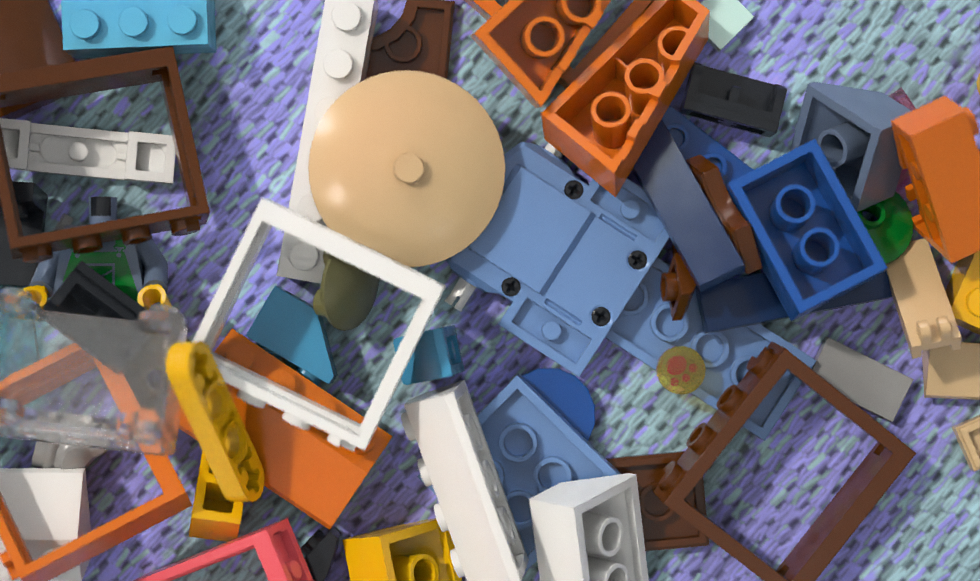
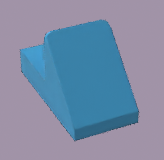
M455 325L423 332L402 375L401 380L403 384L409 385L450 377L465 371ZM404 336L397 337L394 339L393 344L395 353L397 352Z

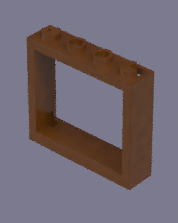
M173 46L0 73V107L160 82L188 206L23 236L0 125V202L12 259L23 258L24 263H37L53 258V252L72 248L74 254H86L102 249L105 242L122 239L124 245H134L147 242L152 239V234L171 230L172 236L192 234L200 230V225L207 223L210 210Z
M772 341L768 347L762 350L757 358L754 356L750 358L747 364L748 372L738 385H731L723 392L716 405L718 410L708 423H701L693 430L686 443L688 448L678 461H672L663 468L666 473L657 483L658 486L653 492L666 506L762 580L816 581L916 453L786 348ZM786 370H788L873 438L877 444L778 569L775 570L688 503L685 498Z

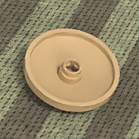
M405 70L382 73L365 79L348 89L331 105L323 116L315 132L309 154L308 169L311 193L316 208L327 227L408 267L435 264L467 248L479 237L493 218L504 187L505 158L498 131L486 110L469 92L446 78L421 71Z

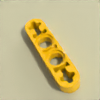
M202 341L174 343L170 347L166 358L168 379L224 497L230 502L257 501L264 489L265 476L263 466L209 347Z

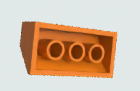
M233 328L214 351V353L357 423L362 424L365 418ZM225 383L263 466L264 486L330 530L393 436L377 427L367 448L362 450L356 447L354 452L327 441L329 433L313 425L310 426L309 430H304L282 419L284 411L268 403H266L264 408H259L237 397L240 389ZM179 404L169 422L197 440L181 404Z

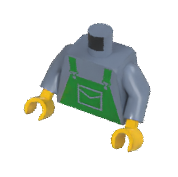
M88 197L89 224L117 220V197ZM65 225L64 229L84 225ZM122 239L105 242L102 249L86 254H74L73 248L53 252V258L39 262L29 287L21 290L17 297L22 316L26 315L27 308L33 304H39L38 313H40L47 304L48 298L54 295L80 261H83L148 311L153 304L160 302L165 315L172 312V305L166 294L168 290V263L153 239L134 245H124Z

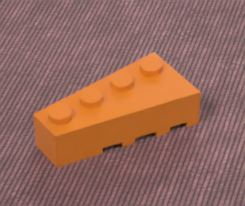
M509 0L470 37L535 108H540L551 94L552 89L563 72L566 71L576 56L577 51L590 31L603 15L611 0Z
M655 0L541 113L544 139L616 197L708 41L710 10L697 0Z

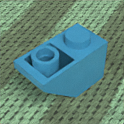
M274 286L246 336L254 340L256 345L277 359L283 357L297 366L295 371L319 386L321 381L332 384L337 377V371L323 317L318 316L313 306L279 286Z

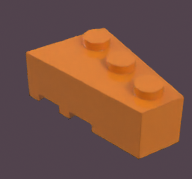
M943 96L891 120L900 166L903 170L908 169L912 182L905 186L906 197L910 202L917 199L919 214L911 218L913 229L949 262L954 263L980 251V150H978L974 137L979 134V127L968 107L962 108L947 96Z

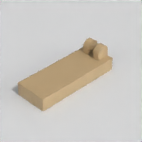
M924 238L910 241L904 253L897 260L887 265L886 271L894 304L912 359L922 357V351L949 345L952 351L962 349L961 334L929 243Z

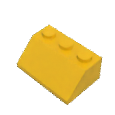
M436 518L377 529L342 540L350 581H462V577L459 578L455 572L450 556V550L455 548L450 532H442Z

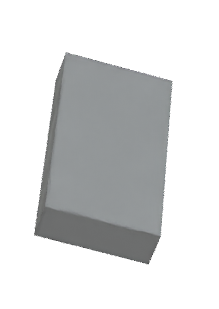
M829 337L824 338L815 357L817 361L811 368L854 404L890 422H893L914 380Z

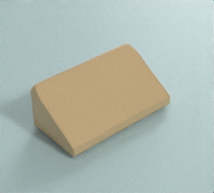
M961 342L962 349L953 351L950 345L924 350L922 352L924 398L980 400V343Z

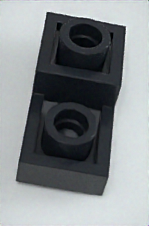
M335 526L326 535L318 529L300 548L306 556L305 561L314 581H325L333 565L341 532Z

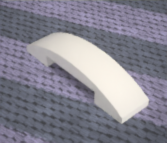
M0 118L10 169L78 177L173 184L176 151L172 135L133 131L126 133Z

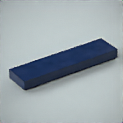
M661 119L632 170L701 293L745 272V264Z
M885 270L875 279L807 314L885 300L892 297L887 271ZM765 273L728 279L701 293L697 286L695 288L705 334L789 318Z

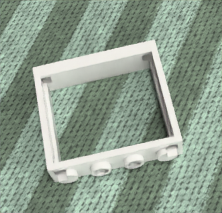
M261 198L192 342L202 341L207 344L224 382L240 389L237 397L259 408H264L266 403L284 411L282 419L298 428L309 430L310 426L313 425L329 433L327 441L337 447L342 446L354 452L356 447L365 450L384 415L446 285L273 200ZM272 226L422 299L362 424L212 352Z

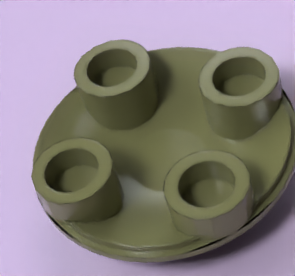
M324 251L323 261L325 268L322 275L321 288L317 290L313 299V308L318 316L326 317L334 328L349 331L359 326L370 313L377 296L380 278Z

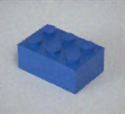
M816 139L727 184L726 189L734 205L751 226L762 269L791 322L875 279L888 268Z

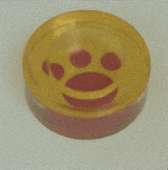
M675 346L664 351L659 357L656 364V376L659 383L667 391L675 394H688L695 391L702 384L705 377V364L699 353L692 348Z

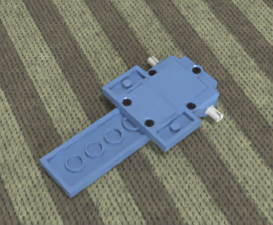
M520 142L504 154V187L493 218L474 242L458 254L446 259L452 269L451 272L460 277L447 299L444 300L446 303L452 306L456 298L460 297L454 308L462 312V309L476 288L483 293L500 294L510 300L512 304L498 325L578 377H580L604 338H606L669 380L674 377L677 378L678 386L715 410H718L716 405L723 392L731 385H738L748 372L747 364L752 356L757 358L762 350L768 347L772 341L786 348L809 368H812L817 361L761 324L705 334L695 291L683 319L672 321L669 302H663L660 290L662 273H668L670 265L657 257L670 237L643 188L626 179L619 193L614 197L594 179L587 185L575 177L569 166L560 159L563 154L550 143L545 148H542L533 143ZM674 355H680L686 360L685 370L678 375H671L666 370L667 360ZM690 364H695L697 366V370L695 372H690L688 370V366ZM786 370L742 427L765 441L802 382ZM683 374L690 376L688 382L682 381L681 377Z

